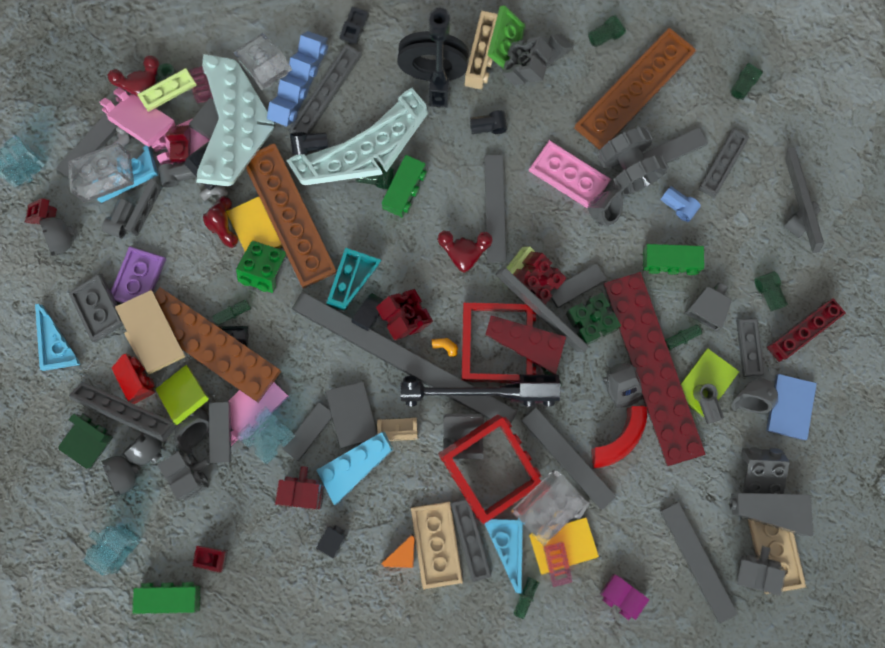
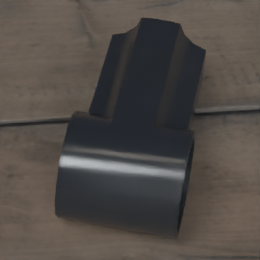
M497 110L489 115L470 117L472 134L487 132L492 134L505 133L507 131L505 112Z
M295 132L290 134L292 154L301 155L309 151L328 148L326 132L313 134Z

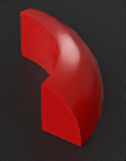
M631 406L627 408V418L621 434L608 445L591 449L593 469L617 463L637 446L647 422L646 406Z

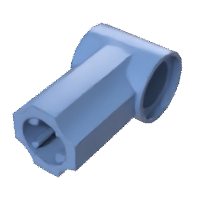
M672 186L660 199L674 209L676 215L686 222H689L701 207L696 199L684 196Z

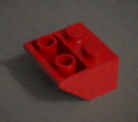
M125 353L112 366L111 369L128 402L136 404L155 393L153 380L150 376L147 377L145 367L141 365L135 356L132 357Z

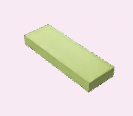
M185 68L137 95L147 111L150 112L197 85Z

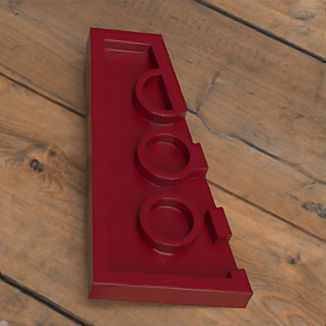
M491 315L486 336L514 350L517 354L528 358L536 365L547 369L550 373H557L566 340L565 336Z

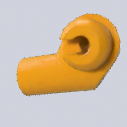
M449 338L432 339V349L444 348L448 356L454 357L457 355L458 346Z

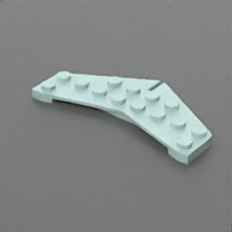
M203 54L202 67L208 79L219 119L199 165L196 182L231 186L273 132L275 123L267 119L268 112L236 60Z
M411 88L405 91L398 98L399 102L369 129L345 143L306 156L305 154L295 155L288 159L287 162L303 185L382 175L383 173L376 162H379L386 172L427 116L426 104L415 90Z

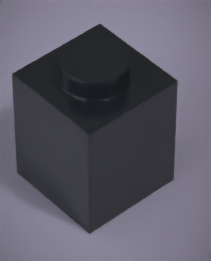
M336 525L334 527H327L316 549L333 559L336 558L347 538V535L344 534L345 530Z

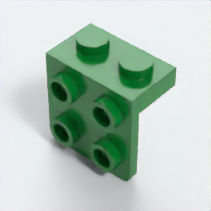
M256 241L250 242L236 268L238 282L245 286L258 288L263 292L274 293L276 289L275 277L286 257V252Z

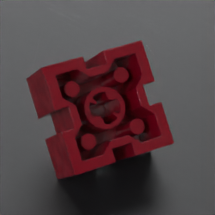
M531 251L522 262L524 268L517 269L513 275L546 305L553 296L550 293L551 290H558L566 277L558 268L550 267L552 262L543 253Z
M415 289L405 291L402 294L390 295L376 307L382 319L388 321L387 328L394 341L404 338L408 334L419 333L433 322L427 309H422L420 305L422 300Z
M301 466L299 478L285 476V480L278 481L275 505L321 509L324 485H320L318 480L307 479L308 467Z

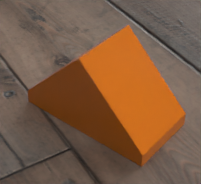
M411 535L381 564L384 567L413 568L415 537Z

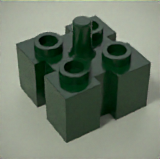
M603 292L590 298L586 306L580 303L570 308L566 313L572 327L578 326L579 331L577 335L587 345L597 341L601 337L600 333L605 337L621 327L615 313L609 314L607 311L610 304Z

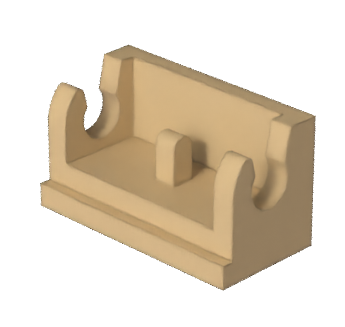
M417 418L378 420L377 433L385 432L389 441L418 440Z

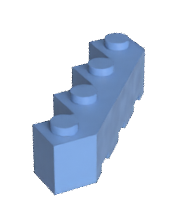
M309 31L300 36L298 53L290 57L288 74L280 79L277 97L269 102L268 120L284 126H288L296 120L298 111L308 94L313 78L317 75L323 56L327 53L326 37Z

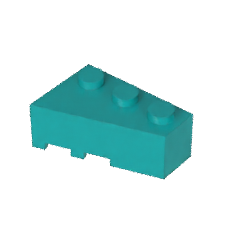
M345 248L326 305L345 311L379 267L382 260Z

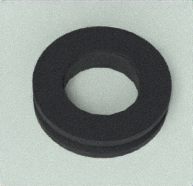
M429 31L409 34L399 43L397 64L404 73L420 80L430 81L431 74L436 67V60L421 56L436 55L435 41L430 39ZM448 34L444 41L443 57L445 59H443V67L449 76V81L466 73L469 50L463 41Z

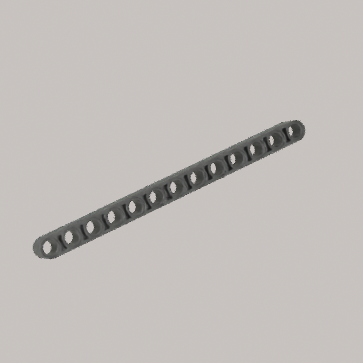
M301 292L292 307L298 314L409 376L418 377L420 382L431 388L473 387L371 329L366 331L351 322V318L306 293ZM445 395L470 410L482 414L488 420L498 414L503 418L506 417L512 423L517 414L516 410L489 395Z

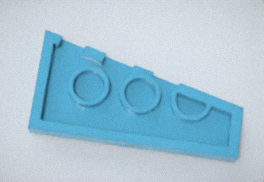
M385 432L379 433L317 469L334 505H337L346 494L393 450Z

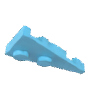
M145 145L143 147L145 151L137 159L132 158L129 164L114 177L116 181L109 188L105 186L97 196V200L103 203L158 176L152 149Z
M35 304L40 370L46 371L80 365V361L45 307Z
M491 519L485 523L487 531L515 592L521 593L523 520Z

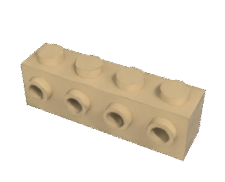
M481 11L465 75V86L482 90L483 84L488 82L489 73L487 68L492 66L493 60L487 54L498 14Z

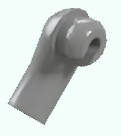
M117 126L118 140L111 145L116 152L120 151L130 142V134Z
M217 185L212 190L206 188L199 195L206 201L215 194H218L219 197L226 196L228 191L225 190V186Z

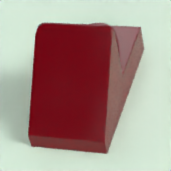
M189 125L171 126L166 133V138L170 141V160L172 162L185 161L191 155V128Z
M44 198L30 203L27 207L25 223L40 224L39 220L56 218L57 208L49 206L50 200Z
M196 546L192 566L222 573L225 570L228 550Z

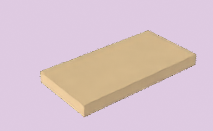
M152 290L115 306L148 374L185 357Z
M450 501L412 507L411 513L423 589L463 583Z
M748 519L756 556L760 558L762 546L770 547L769 559L781 562L786 570L782 591L806 588L794 533Z

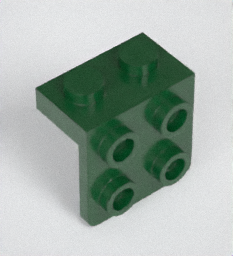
M73 413L69 421L74 426L58 448L84 468L90 469L113 439V436L108 434V429L102 425L92 423L93 419L86 414L78 415Z

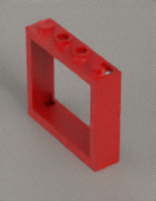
M463 303L461 380L464 382L519 383V375L470 373L471 311L526 312V325L533 327V321H536V313L527 304ZM526 358V375H536V367H533V361Z
M498 414L438 453L472 511L482 524H485L543 484L540 480L541 474L539 470L530 463L532 460L526 450H522L520 438L516 433H512L510 421ZM500 426L531 479L484 511L454 462L453 457Z

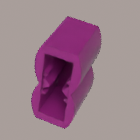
M616 574L611 576L600 592L603 596L602 601L611 608L615 605L621 609L619 614L627 620H630V618L636 620L650 600Z

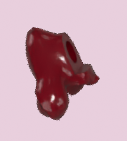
M155 56L145 57L143 62L145 71L138 70L132 72L127 78L124 77L121 71L111 70L107 75L108 81L112 85L138 97L137 94L155 85L156 75L160 66L159 60Z
M221 196L203 214V221L212 233L219 236L225 246L234 248L238 243V237L229 231L228 214L226 212L231 209L232 201L226 196Z
M445 230L440 232L437 238L439 245L446 251L454 265L463 273L469 271L475 265L482 253L493 242L492 236L488 232H481L477 236L476 243L464 237L453 242V235L450 231Z

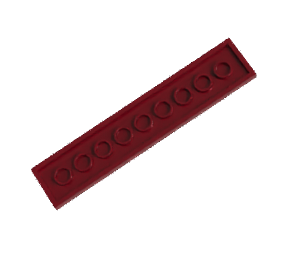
M641 272L604 283L612 311L621 324L619 331L631 365L636 368L639 376L642 397L666 466L706 455Z

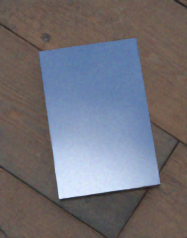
M777 374L774 387L778 392V403L769 412L766 431L807 440L817 383Z

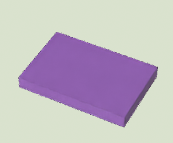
M129 246L111 290L115 301L124 303L150 290L153 292L166 258Z

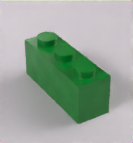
M407 155L404 156L382 201V209L402 218L405 213L410 211L412 206L410 202L419 192L420 187L418 186L420 181H424L427 176L426 163Z
M646 244L643 248V271H649L650 274L667 272L670 275H676L679 272H683L687 275H697L704 269V246Z
M153 582L141 583V587L133 588L132 614L195 613L200 610L201 585H194V582H182L181 586H174V582H162L161 586H153Z

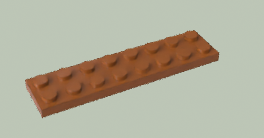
M668 28L580 119L574 129L600 150L608 141L614 139L695 54L696 49L672 29Z
M274 143L258 150L247 165L246 170L302 288L304 289L336 274L337 271L276 144Z
M159 287L154 295L181 349L259 403L281 373V370Z

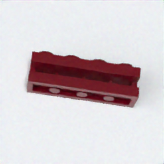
M832 298L768 345L767 349L778 362L785 360L846 314V312Z

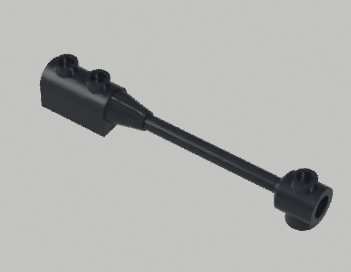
M438 7L429 15L430 39L435 41L436 67L430 77L429 106L447 108L449 76L443 67L444 41L450 32V15L445 8Z
M559 374L519 375V383L500 387L425 388L419 382L418 377L406 376L403 378V382H401V401H406L407 406H416L417 401H421L425 395H500L501 397L523 401L525 406H534L535 401H543V405L553 406L555 401H560L561 383Z

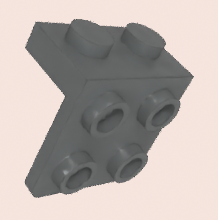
M445 414L443 450L482 425L484 422L483 415ZM483 438L454 456L453 459H483Z
M757 447L743 448L742 457L747 464L743 492L751 494H784L790 464L784 452L777 448H771L770 450Z

